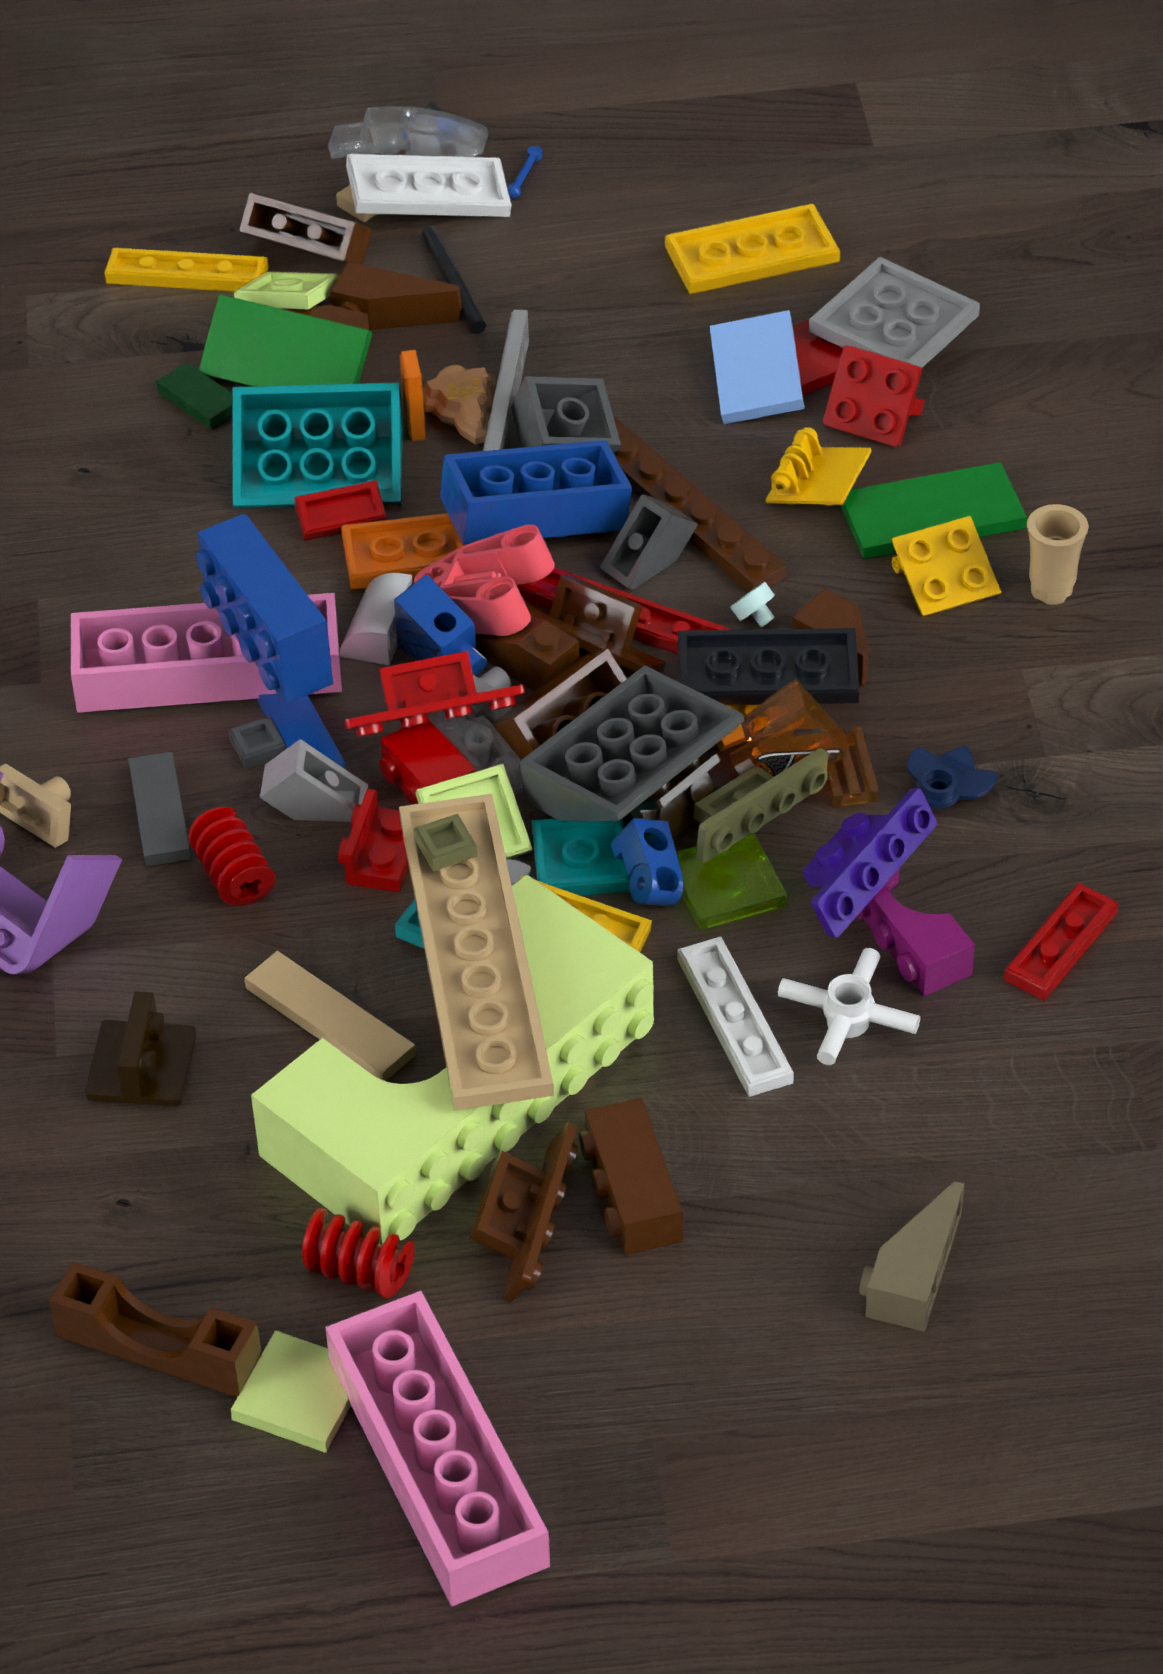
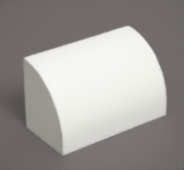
M387 573L374 578L368 584L340 647V657L390 665L398 646L394 599L413 585L412 575Z

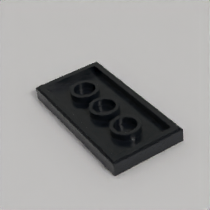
M855 628L678 631L679 682L724 705L859 703Z

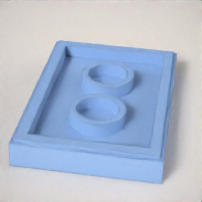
M790 310L710 326L723 424L805 409Z

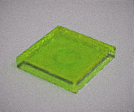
M755 833L747 835L732 845L726 852L716 855L706 863L696 858L697 846L676 852L684 882L682 895L700 930L787 906V893Z

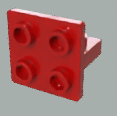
M845 345L826 406L823 424L887 445L900 446L909 416L921 415L925 399L915 397L922 368L918 365L858 347Z

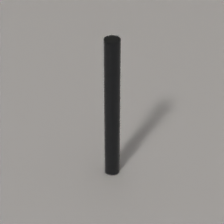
M425 227L422 231V236L445 281L449 284L460 286L461 309L471 331L475 334L483 332L486 329V323L436 227Z

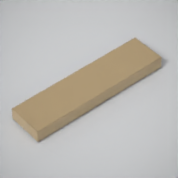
M278 950L244 978L247 990L319 1040L324 1038L370 1074L381 1080L387 1081L416 1056L414 1043Z

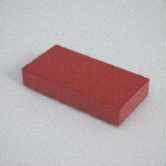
M377 480L294 497V505L304 541L342 533L341 526L387 520Z

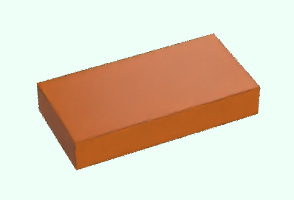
M416 350L401 351L399 357L403 412L408 436L411 441L425 440L422 376Z

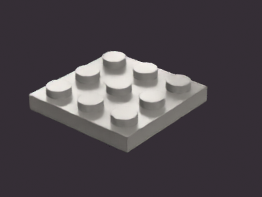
M879 257L809 319V332L842 348L845 345H851L923 368L979 316L980 303Z

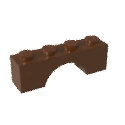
M73 1261L49 1299L57 1337L235 1397L239 1396L262 1355L257 1322L212 1307L204 1316L197 1319L171 1317L150 1308L129 1292L118 1276Z

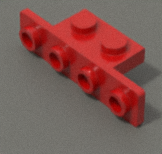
M468 651L379 669L387 711L346 719L344 726L345 731L356 729L357 737L382 733L384 732L382 724L400 721L401 728H408L427 724V715L444 712L446 720L472 714L471 706L486 703L489 704L490 711L516 706V697H521L525 694L524 686L522 684L477 693Z

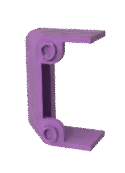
M0 771V782H1V779H2V777H3V775H4L1 771ZM0 826V856H1V853H2L3 848H4V841H5V840H4L3 830H2V828H1V826ZM67 855L48 901L0 866V968L9 974L31 973L91 928L99 914L122 859L117 855Z

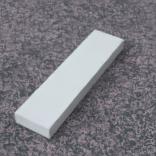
M722 937L677 949V960L748 1097L793 1084L794 1072Z

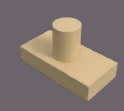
M8 764L0 766V771L4 774L0 782V813L55 848L67 842L71 804L67 802L71 797V791L67 782L63 778L56 776L40 785Z

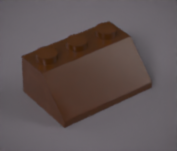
M608 648L583 656L489 725L488 728L510 763L521 771L519 762L627 678Z

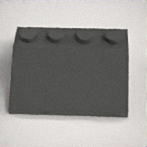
M644 665L519 762L527 803L560 821H619L743 723L744 715Z

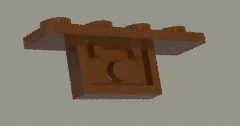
M570 574L560 577L551 611L524 600L532 619L546 620L579 640V647L585 649V655L608 648L617 664L622 666V672L629 676L633 675L644 665L657 672L664 671L665 661L631 647L642 605Z
M569 1121L549 1143L541 1169L501 1151L494 1159L469 1238L514 1259L502 1298L510 1302L524 1288L530 1291L536 1284L542 1271L543 1263L537 1261L540 1250L546 1247L553 1234L555 1223L549 1221L551 1213L556 1210L563 1199L567 1185L561 1182L564 1172L572 1165L578 1151V1145L573 1143L578 1125Z

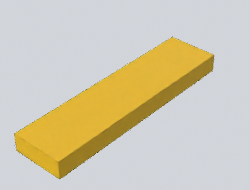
M112 248L105 270L106 284L236 292V290L268 272V258Z

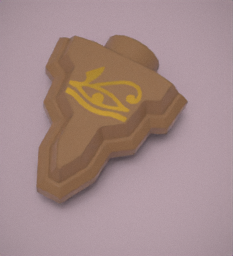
M451 365L444 368L436 378L426 381L422 388L425 412L437 415L441 422L456 427L461 436L475 445L481 446L485 443L497 385L495 374L488 372L485 367L466 370L463 366Z

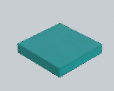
M623 818L619 821L531 820L537 881L580 896L630 892V875L627 873L624 860L615 859L610 844L624 829Z

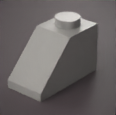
M300 739L265 764L260 798L293 820L351 822L353 808L356 804L361 805L368 789V784Z

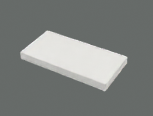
M348 154L346 167L356 213L510 217L511 202L500 158Z

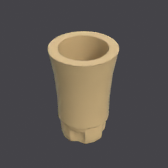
M1060 504L1046 505L1033 511L1027 520L1030 541L1029 578L1031 581V593L1035 599L1042 600L1047 605L1064 603L1065 599L1072 595L1073 585L1077 580L1079 558L1089 525L1086 517L1075 508Z

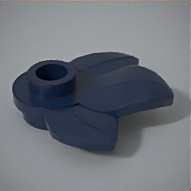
M965 745L948 751L939 757H936L926 749L917 747L910 755L907 764L908 773L916 781L915 788H920L929 806L936 809L950 807L959 799H978L985 796L995 786L998 775L997 772L990 770H975L972 754L968 746Z

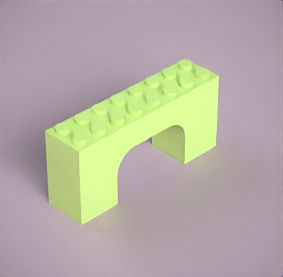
M526 874L512 886L553 1079L554 1096L455 1110L447 1067L437 1075L421 1082L411 1084L390 1083L373 1076L324 1038H321L251 1094L259 1156L333 1214L344 1215L345 1223L349 1226L355 1220L361 1221L364 1226V1238L372 1227H378L381 1229L380 1244L385 1242L390 1233L398 1234L399 1239L403 1240L412 1233L416 1224L431 1211L441 1209L448 1202L451 1195L463 1184L479 1177L486 1165L498 1156L501 1151L507 1152L512 1149L522 1134L535 1123L545 1121L552 1113L554 1107L569 1095L578 1093L584 1087L587 1079L600 1068L611 1065L626 1046L635 1039H641L649 1032L654 1024L653 961Z

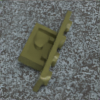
M819 748L775 777L760 767L754 766L695 803L693 818L701 823L698 830L696 858L706 863L716 855L726 852L732 845L747 835L757 832L763 825L778 815L788 812L794 805L806 797L818 793L828 778L827 764L829 752Z

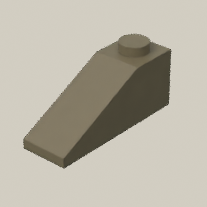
M954 1181L880 1247L874 1267L865 1266L859 1287V1295L867 1297L865 1317L925 1332L962 1215L964 1183Z

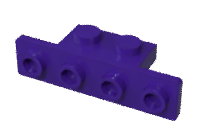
M920 788L910 789L888 815L856 813L846 818L842 822L839 831L827 844L821 846L816 851L815 857L802 870L809 886L823 887L812 899L811 904L828 937H839L936 827L937 820Z

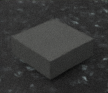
M270 716L228 730L229 740L245 770L267 763L286 750V745Z

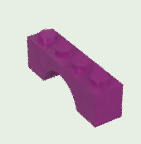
M899 869L857 915L858 919H864L871 928L878 946L882 950H888L896 960L903 978L907 982L912 981L923 996L972 976L975 944L950 913L926 914L905 907L892 896L890 891L899 883Z

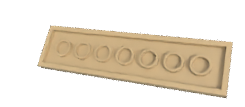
M486 794L399 806L400 822L454 1109L461 1110L554 1096L553 1079L493 795ZM458 813L477 846V857L433 872L415 841L414 828Z

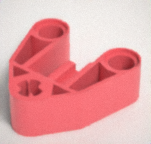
M523 525L458 548L423 568L415 576L414 583L426 574L432 578L473 621L475 634L508 636L521 631L531 620V615L517 585L545 578L552 572L555 563L539 528L535 525Z

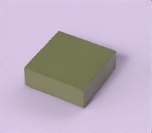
M458 813L414 828L415 841L433 872L477 857V846Z

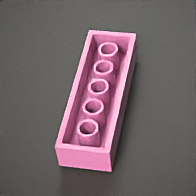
M335 593L308 595L327 620L333 676L332 685L311 694L342 692ZM205 603L71 613V680L77 713L258 699L261 694H277L275 689L270 691L266 688L255 662L249 663L245 659L236 636H229L226 633L215 608L209 609Z
M422 1291L325 1327L329 1360L451 1607L550 1567L548 1530Z

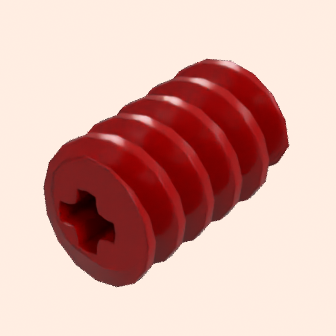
M216 807L196 818L190 827L189 843L196 852L197 858L203 864L205 872L210 876L212 884L217 888V892L222 900L233 906H246L266 897L276 883V875L269 867L268 861L261 855V849L254 842V837L247 830L244 821L237 817L236 810L230 807Z
M318 1208L309 1221L302 1244L303 1265L307 1271L315 1273L321 1271L325 1277L330 1279L339 1277L346 1285H355L357 1283L363 1291L372 1292L376 1289L377 1294L383 1298L394 1296L409 1276L414 1258L413 1241H408L400 1251L398 1250L400 1240L398 1234L390 1233L385 1242L380 1244V1228L372 1227L366 1237L363 1238L364 1226L361 1221L355 1220L346 1232L344 1231L346 1222L344 1215L336 1214L330 1224L327 1225V1209Z

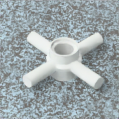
M865 948L862 951L853 974H844L834 978L830 982L828 990L782 978L778 989L779 997L823 1009L829 1028L818 1051L817 1059L825 1065H833L845 1038L862 1035L868 1029L870 1022L916 1034L920 1024L919 1015L875 1003L869 983L879 962L880 954L872 948Z

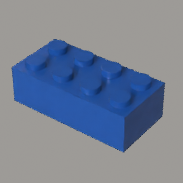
M599 440L444 455L440 498L464 546L523 525L537 526L543 538H564L569 535L587 533L604 534L609 531L621 530L628 519L632 486L607 441Z
M246 513L197 532L200 551L195 553V558L204 578V583L200 584L202 598L209 609L215 608L226 633L229 636L235 635L239 640V645L245 659L249 663L255 662L258 666L266 688L270 691L275 689L283 702L287 704L332 685L333 676L327 620Z

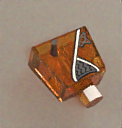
M797 679L788 683L744 716V722L741 725L747 744L730 753L731 761L740 775L754 766H763L774 777L819 748L829 752L827 765L847 757L838 725Z

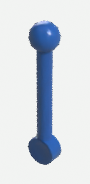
M531 146L527 149L525 164L514 183L507 186L511 199H516L520 196V186L533 163L542 159V148Z

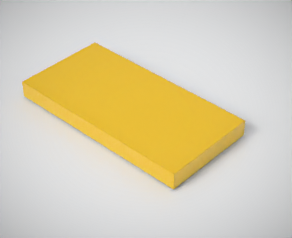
M814 204L665 235V248L689 294L840 262V250Z

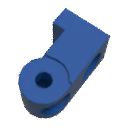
M633 818L610 843L615 859L624 860L627 873L630 875L632 899L637 904L674 906L681 898L684 882L668 821ZM646 832H647V833H650V834L644 839V833H646Z

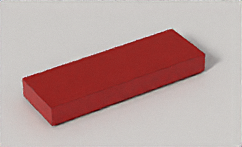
M1078 882L1006 967L1004 981L1045 1001L1117 914L1119 902Z

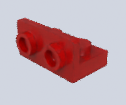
M367 789L361 805L356 804L353 808L351 833L349 838L343 837L341 840L338 861L339 864L345 866L346 882L348 885L400 892L409 869L400 813L396 809L378 807L377 790Z

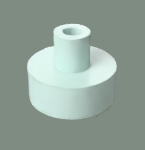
M763 582L740 598L730 608L740 621L751 614L759 626L763 627L775 618L765 604L775 594L767 583Z

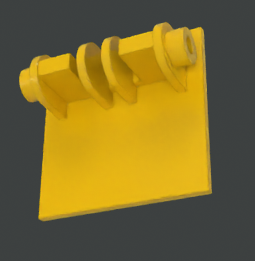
M806 427L798 430L794 435L793 445L786 449L785 454L780 460L778 470L774 471L771 476L772 489L765 500L766 503L843 505L872 452L871 448L820 447L818 435L814 429Z
M971 516L891 539L897 556L892 557V567L896 574L903 573L906 576L922 617L1002 593Z

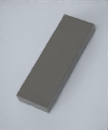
M173 751L128 758L145 867L191 860Z

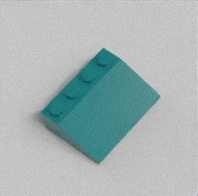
M399 383L233 387L234 509L295 507L294 497L377 480L383 505L401 504L403 411Z

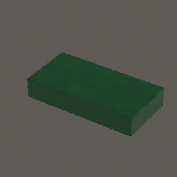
M188 362L156 381L158 393L210 430L233 416V394Z

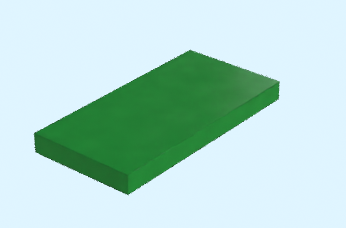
M219 294L199 371L209 377L249 387L359 384L372 332Z
M1001 462L852 489L843 505H840L863 559L896 553L891 541L892 538L967 516H971L979 537L1026 529L1027 516Z

